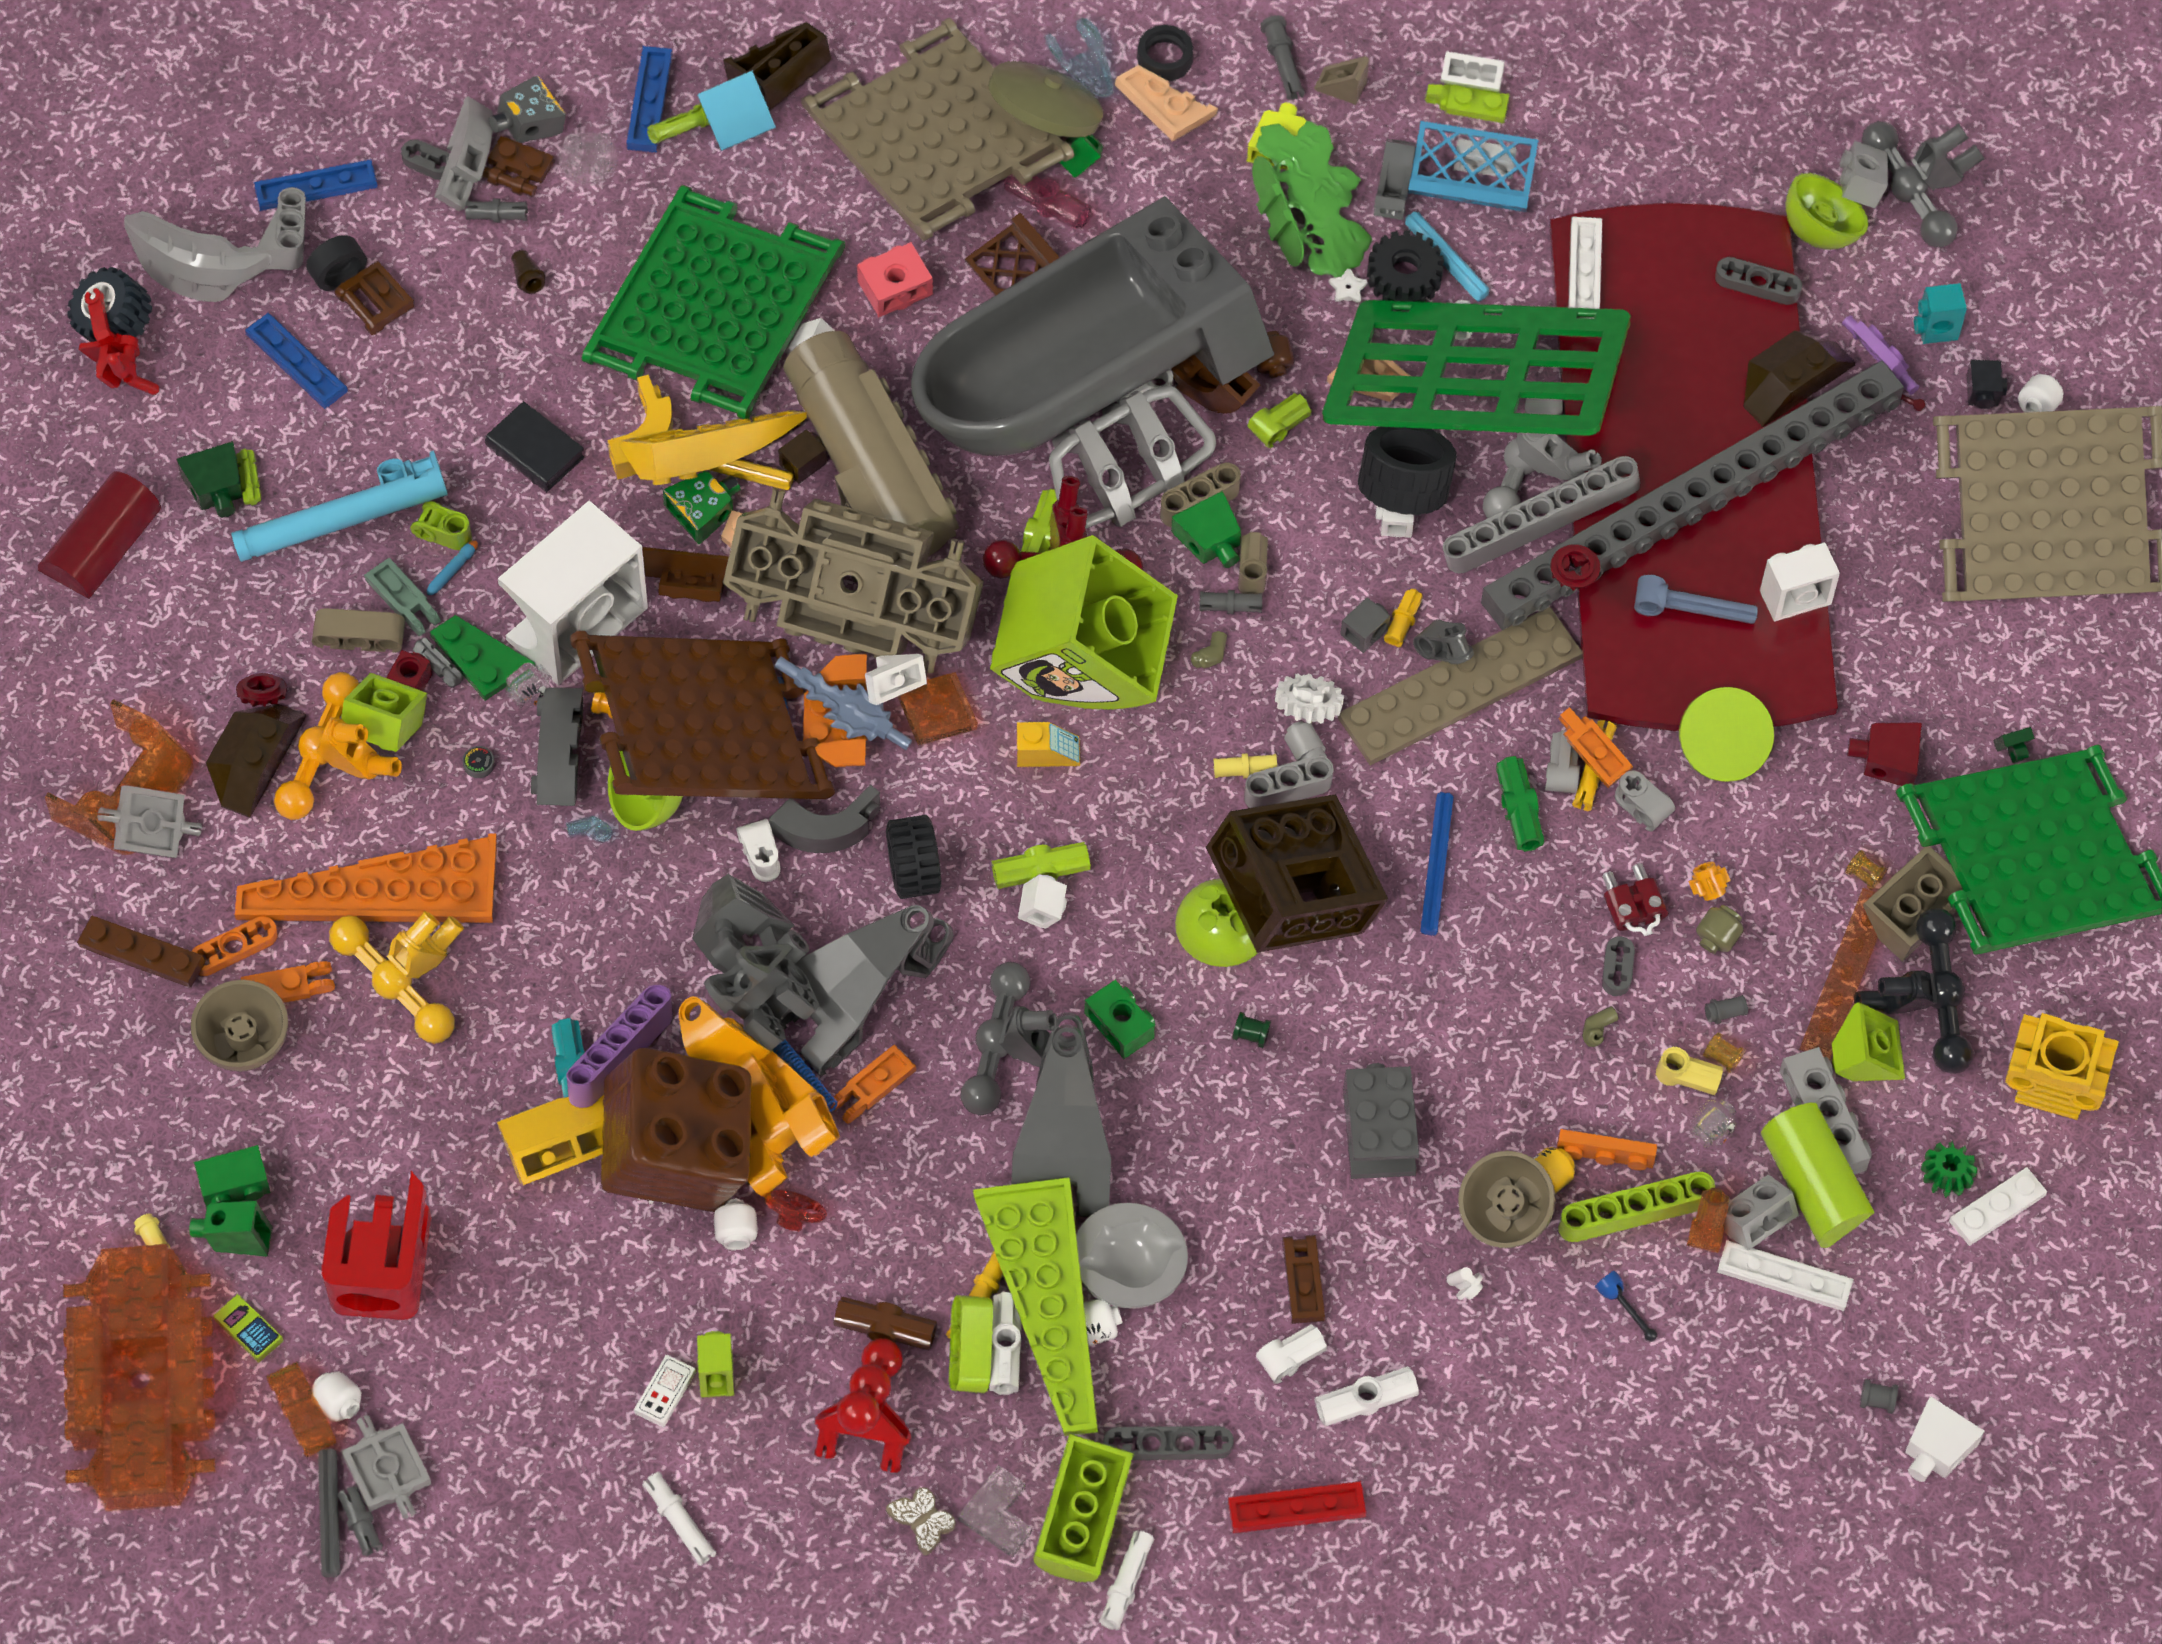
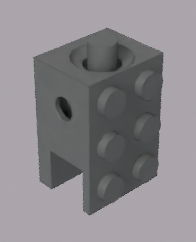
M1374 1063L1363 1069H1346L1343 1099L1351 1179L1416 1176L1415 1158H1419L1411 1066L1385 1067L1384 1064Z

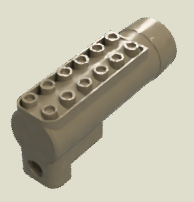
M828 331L817 334L794 348L784 362V372L797 394L799 404L807 413L839 472L834 477L840 505L933 531L934 534L928 557L937 552L948 540L956 537L955 530L959 529L954 516L957 514L956 509L949 497L944 499L941 492L943 486L936 473L931 475L928 469L930 463L925 451L917 449L915 445L917 439L910 425L904 426L902 418H904L903 412L897 401L891 402L888 396L891 392L884 377L879 379L874 369L869 370L867 363L861 358L850 336L842 331ZM851 575L853 581L855 583L858 582L857 579Z

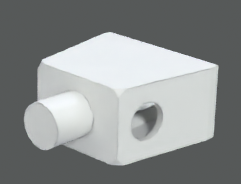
M1930 1396L1905 1453L1915 1459L1908 1469L1909 1474L1920 1482H1924L1932 1470L1946 1478L1979 1445L1985 1431Z

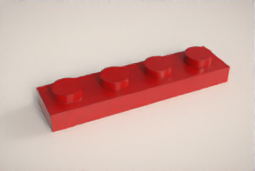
M1361 1481L1228 1497L1232 1534L1366 1517Z

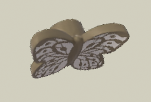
M926 1487L916 1489L912 1500L900 1498L886 1506V1513L890 1518L900 1524L911 1525V1529L916 1536L917 1546L923 1555H929L938 1546L941 1540L940 1534H947L955 1529L956 1521L954 1517L946 1511H937L935 1508V1497Z

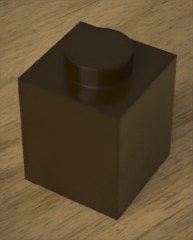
M806 429L778 449L779 465L785 471L791 472L793 479L800 484L827 464V450L820 437H814Z

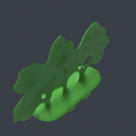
M1306 121L1299 128L1297 136H1293L1280 124L1261 127L1262 135L1258 138L1256 147L1260 153L1270 158L1275 166L1273 169L1271 163L1265 157L1258 156L1253 162L1252 174L1254 185L1260 198L1256 205L1260 214H1266L1271 225L1268 229V234L1271 241L1277 240L1287 261L1294 267L1300 265L1303 260V243H1305L1312 249L1308 257V265L1311 271L1319 276L1331 274L1335 278L1342 277L1347 269L1360 266L1364 259V252L1368 250L1371 244L1372 237L1360 224L1341 217L1339 211L1341 207L1350 205L1353 197L1351 190L1357 188L1361 178L1345 166L1333 167L1328 164L1330 153L1334 147L1327 128L1322 125L1317 126L1311 121ZM1286 165L1288 170L1280 172V167ZM1279 181L1285 182L1288 185V201ZM1296 207L1304 214L1305 225L1300 231L1290 208ZM1313 224V230L1308 231L1307 226ZM1315 234L1322 237L1324 244L1313 243L1312 237L1307 238V235ZM1314 248L1321 249L1323 253L1317 254Z

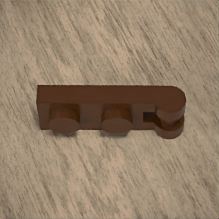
M1305 1235V1239H1293L1292 1236L1282 1237L1291 1324L1324 1322L1325 1311L1316 1235ZM1306 1252L1307 1256L1295 1257V1253Z

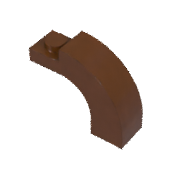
M1195 355L1171 368L1173 379L1178 383L1175 388L1204 408L1217 413L1229 414L1237 411L1260 386L1248 372L1222 385Z

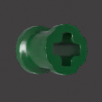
M1240 1011L1232 1039L1237 1041L1241 1038L1258 1043V1047L1264 1048L1271 1020L1266 1019L1265 1022L1246 1017L1245 1013Z

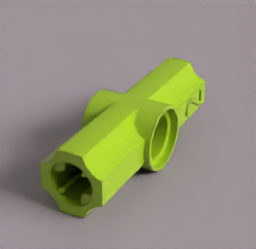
M1050 488L1049 490L1042 491L1033 518L1030 517L1027 521L1021 551L1044 553L1051 549L1050 517L1052 505L1057 501L1055 489Z
M1085 842L1056 848L1043 844L1036 845L1027 849L1022 855L991 861L997 889L1025 884L1039 874L1049 875L1057 880L1059 876L1088 871L1091 868Z

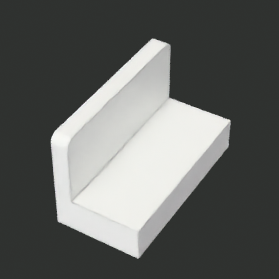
M1459 139L1456 150L1461 155L1474 144L1470 140ZM1483 143L1480 146L1489 160L1503 150L1497 144ZM1514 147L1510 152L1515 158L1516 148ZM1477 148L1463 158L1472 172L1486 163ZM1504 154L1492 163L1501 176H1504L1514 168V164L1507 154ZM1460 161L1454 164L1453 170L1467 172ZM1487 166L1478 173L1496 176L1490 166Z

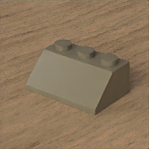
M1928 846L1924 847L1863 904V907L1879 940L1903 962L1923 943L1919 940L1916 932V924L1920 915L1931 908H1941L1947 910L1952 915L1955 914L1957 911L1951 908L1947 898L1952 893L1963 889L1951 865L1934 849Z

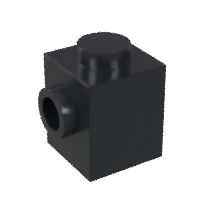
M1971 360L1966 375L1968 405L1977 406L1981 409L1999 406L2001 396H2006L2007 378H2002L2001 361Z

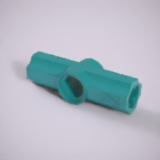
M571 1018L561 1019L551 1025L553 1044L556 1051V1056H554L556 1073L558 1075V1084L562 1086L563 1098L568 1097L567 1072L585 1053L579 1020H572Z

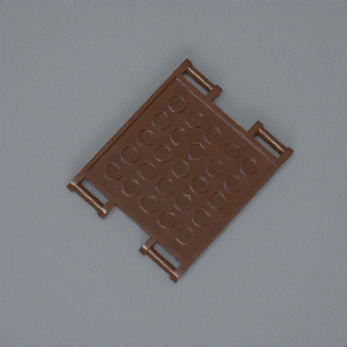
M576 631L570 636L571 645L577 650L584 674L582 680L584 689L592 693H605L616 728V732L604 733L599 739L601 747L606 751L614 776L612 784L616 794L828 799L835 794L833 783L828 780L822 759L816 752L815 747L820 744L819 739L813 737L804 741H797L783 697L786 699L798 698L803 694V689L794 684V679L782 671L785 684H780L771 657H776L777 660L783 657L791 662L788 655L790 648L786 639L779 638L772 642L609 636L588 635L586 631ZM590 650L593 651L599 674L596 673ZM620 751L623 752L629 776L626 775ZM802 756H808L816 784L810 783Z

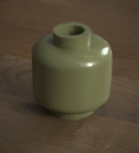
M1721 905L1720 908L1711 907L1696 928V933L1702 939L1699 944L1712 954H1715L1717 950L1729 952L1744 931L1741 923L1742 917L1725 905Z

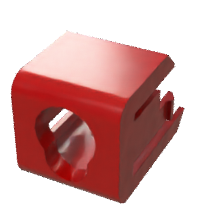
M412 1171L403 1233L402 1226L391 1225L394 1196L376 1195L372 1222L354 1220L353 1227L347 1232L351 1195L345 1196L330 1208L321 1271L330 1306L337 1314L408 1320L418 1312L431 1225V1213L425 1203V1187ZM400 1240H401V1247H400L398 1268H396V1267H397V1260H398Z

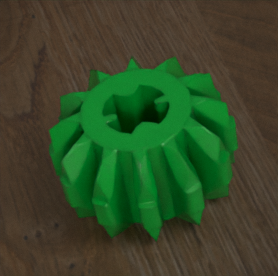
M1953 1141L1949 1142L1947 1148L1939 1142L1934 1150L1929 1149L1926 1152L1925 1161L1921 1165V1172L1925 1173L1923 1177L1924 1184L1933 1183L1932 1193L1937 1192L1941 1188L1944 1189L1943 1194L1945 1198L1950 1195L1951 1190L1959 1197L1963 1194L1964 1188L1969 1189L1972 1187L1973 1178L1976 1177L1978 1170L1977 1167L1973 1166L1975 1162L1974 1155H1965L1967 1151L1966 1145L1958 1150L1955 1148Z

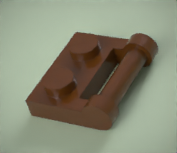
M376 261L343 282L335 290L336 297L341 302L345 301L365 323V329L372 336L383 330L387 324L415 307L414 300L379 261ZM360 289L377 307L380 313L374 316L354 292Z

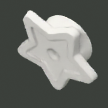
M1347 269L1342 277L1330 278L1329 284L1336 289L1335 301L1337 302L1341 300L1361 302L1360 291L1368 285L1367 280L1355 278L1351 269Z

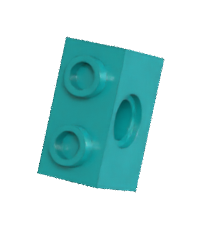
M1961 283L1925 287L1922 299L1918 300V315L1914 316L1913 319L1914 331L1916 334L1921 335L1923 344L1959 339L1967 311Z

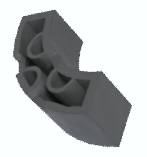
M546 687L544 696L537 699V716H541L537 775H532L531 794H537V805L575 806L579 758L578 754H573V749L578 748V741L581 735L583 688Z

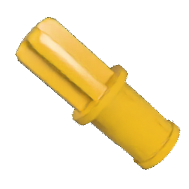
M1416 589L1407 590L1398 609L1392 612L1393 620L1387 633L1384 635L1386 643L1401 647L1409 627L1415 624L1416 619L1414 616L1423 599L1422 593Z

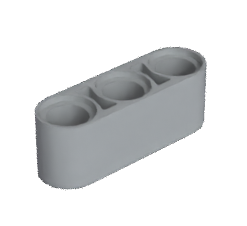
M1313 756L1255 772L1247 778L1245 783V803L1249 808L1297 801L1323 794L1331 788L1333 764L1324 756ZM1320 773L1323 774L1324 777L1317 778L1313 776V774ZM1289 781L1293 782L1295 785L1287 786L1284 785L1283 782ZM1254 790H1262V791H1264L1265 793H1263V794H1256V793H1254L1253 791H1254Z

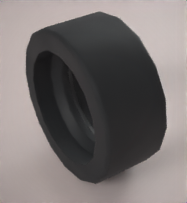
M1166 24L1154 26L1146 30L1139 39L1137 48L1138 65L1169 82L1176 81L1185 76L1191 69L1193 61L1192 40L1185 31L1176 26ZM1165 42L1179 47L1183 55L1181 59L1174 63L1164 64L1151 59L1148 55V50L1155 44Z
M340 235L320 244L308 258L306 269L320 289L334 291L340 284L364 270L367 257L353 237Z

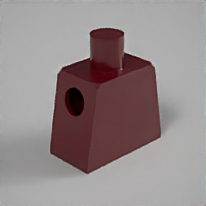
M1873 723L1870 725L1867 740L1849 738L1847 756L1865 759V776L1899 786L1910 783L1914 785L1918 772L1922 723Z

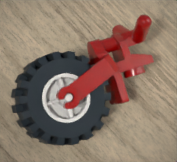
M105 267L99 268L97 273L94 271L90 272L88 278H82L79 282V287L77 289L74 288L72 292L73 298L68 302V307L71 308L67 312L68 318L71 319L70 325L77 333L90 341L80 343L79 351L97 363L96 377L111 389L118 388L123 379L131 387L151 395L158 394L160 391L159 385L137 376L135 358L140 354L137 336L144 333L145 330L143 328L145 324H149L151 319L148 317V314L152 313V306L149 304L151 302L150 295L147 294V290L123 271L114 267L109 269Z

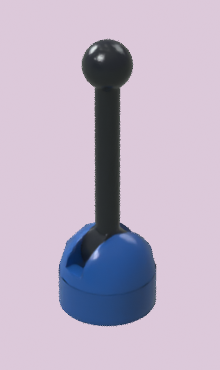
M1612 1271L1603 1277L1595 1285L1597 1291L1607 1299H1617L1643 1330L1644 1338L1649 1342L1655 1341L1657 1332L1654 1329H1649L1622 1295L1624 1283L1618 1273Z

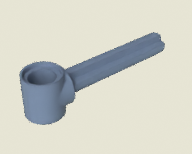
M1644 575L1638 579L1634 609L1642 615H1659L1664 611L1665 607L1751 624L1756 621L1758 610L1754 605L1668 590V584H1666L1665 580L1656 575Z

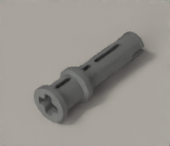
M1281 15L1270 16L1260 24L1261 31L1266 34L1268 40L1267 50L1275 57L1287 99H1298L1297 92H1299L1302 98L1305 95V91L1291 53L1293 41L1287 35L1285 29L1286 19Z

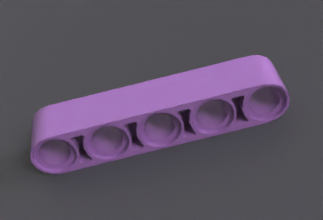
M652 985L646 988L571 1066L567 1072L569 1101L572 1105L586 1108L596 1103L604 1094L605 1077L632 1054L633 1051L638 1048H647L673 1020L671 992L667 987Z

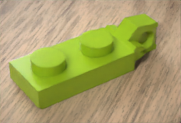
M1429 84L1425 102L1440 105L1439 109L1446 111V114L1504 124L1510 94L1454 84H1444V86Z

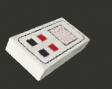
M666 1354L637 1403L634 1413L664 1428L693 1379L696 1369Z

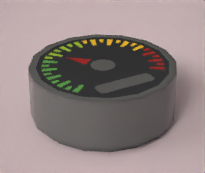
M475 746L465 752L463 768L469 776L484 778L492 773L495 761L492 752L488 748Z

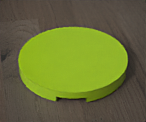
M1722 687L1701 694L1689 704L1680 722L1679 741L1689 765L1699 774L1716 781H1737L1752 775L1766 762L1773 746L1774 727L1768 710L1758 698L1745 690Z

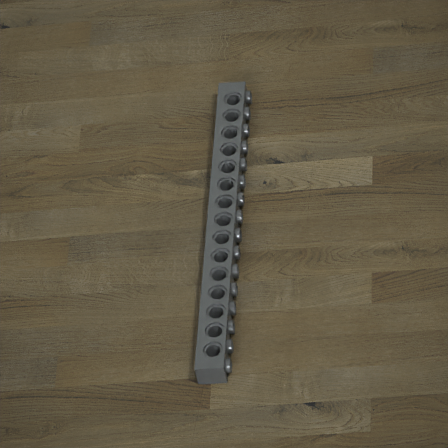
M1883 361L1876 363L1483 587L1481 604L1502 630L1511 625L1517 626L1521 624L1528 615L1535 611L1541 612L1546 610L1556 599L1562 596L1568 597L1577 590L1576 588L1573 591L1571 587L1565 585L1561 587L1559 581L1556 578H1552L1551 559L1560 548L1576 544L1585 546L1593 552L1600 553L1601 555H1597L1600 561L1598 580L1603 572L1612 567H1621L1631 556L1647 552L1654 543L1663 538L1667 540L1673 537L1680 528L1687 524H1696L1706 513L1722 509L1729 500L1736 496L1742 497L1746 495L1755 485L1762 481L1764 483L1769 482L1781 470L1787 467H1795L1804 457L1811 453L1817 454L1821 452L1830 442L1836 439H1844L1856 427L1870 424L1877 415L1884 411H1893L1901 402L1904 386ZM1691 495H1698L1700 496V498H1696ZM1666 509H1673L1676 512H1670ZM1641 523H1647L1651 526H1644ZM1621 537V538H1624V539H1626V540H1625V541H1621V540H1618V539H1616V538ZM1570 561V566L1576 568L1573 570L1576 572V574L1580 575L1581 566L1576 567ZM1540 581H1548L1550 584H1544ZM1515 595H1522L1525 598L1520 599L1515 597Z

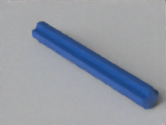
M1440 792L1436 797L1420 929L1424 935L1435 936L1438 932L1454 798L1451 793Z

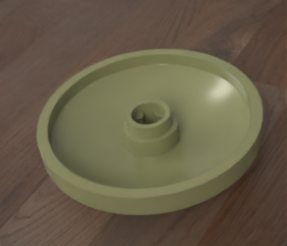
M1025 61L1003 62L994 68L988 82L992 97L1004 110L1020 121L1051 134L1065 137L1089 136L1096 132L1103 118V108L1100 102L1086 87L1073 78L1040 64Z

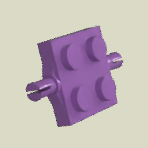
M1852 315L1844 319L1842 325L1850 331L1853 338L1859 340L1862 346L1878 362L1883 361L1910 395L1914 394L1919 389V385L1913 381L1906 371L1909 365L1903 360L1902 354L1893 345H1888L1883 339L1884 336L1873 324L1868 328L1862 321L1858 323Z

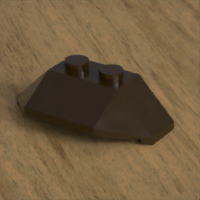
M1794 330L1749 360L1743 407L1762 427H1765L1855 366L1856 362L1837 342Z
M280 704L233 713L206 761V766L221 807L248 818L251 817L303 724L306 714Z

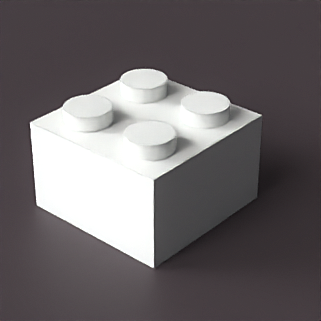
M1826 543L1805 545L1798 551L1788 554L1778 553L1767 560L1760 593L1774 622L1832 604L1840 572Z

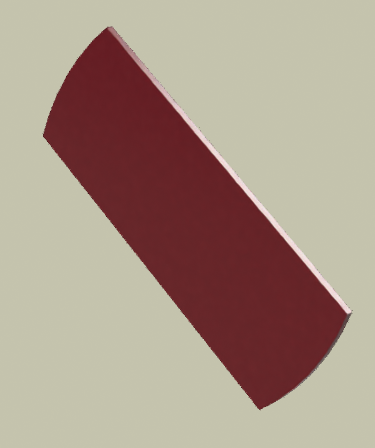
M1659 203L1588 210L1550 219L1549 231L1555 307H1568L1572 217L1602 218L1600 309H1621L1630 314V326L1600 431L1589 436L1565 435V440L1578 454L1591 449L1595 450V454L1598 453L1601 456V465L1621 456L1633 458L1638 466L1640 487L1634 494L1572 522L1573 536L1764 428L1743 407L1749 360L1794 330L1800 331L1797 302L1786 305L1722 287L1717 283L1715 273L1717 264L1721 259L1733 257L1794 275L1790 225L1787 216L1753 209L1711 204ZM1728 269L1726 275L1731 276L1733 270ZM1743 273L1741 280L1745 281L1746 273ZM1754 276L1750 279L1757 286H1763L1767 283L1765 278L1761 276ZM1772 281V285H1771V288H1772V289H1774V287H1775V284H1776L1775 281ZM1786 286L1784 291L1790 292L1792 287ZM1558 336V348L1563 351L1598 352L1602 337ZM1560 367L1561 382L1589 384L1593 369ZM1807 398L1771 423L1806 404ZM1562 400L1564 415H1580L1584 400ZM1812 453L1804 457L1795 467H1787L1778 472L1769 482L1764 483L1762 481L1755 485L1746 495L1742 497L1736 496L1729 500L1722 509L1706 513L1696 524H1687L1680 528L1673 537L1667 540L1664 538L1659 540L1647 552L1631 556L1621 567H1612L1603 572L1602 576L1596 580V583L1593 582L1587 589L1583 587L1577 588L1586 714L1588 718L1605 720L1626 726L1679 731L1682 716L1689 704L1701 694L1722 687L1745 690L1758 698L1768 710L1773 727L1797 724L1837 713L1838 704L1828 606L1774 622L1760 593L1768 559L1778 553L1788 554L1798 551L1805 545L1821 544ZM1625 474V475H1622V476H1620V477H1628V476H1630V475H1629V474ZM1597 487V488H1594L1593 490H1596V491H1597V490L1602 489V487ZM1691 495L1693 497L1700 498V496L1698 495ZM1666 509L1670 512H1676L1673 509ZM1641 523L1644 526H1651L1647 523ZM1621 537L1616 538V539L1621 540V541H1625V540H1626V539L1621 538ZM1644 575H1656L1665 580L1666 584H1668V590L1754 605L1758 610L1756 621L1751 624L1665 607L1664 611L1659 615H1642L1634 609L1638 579Z

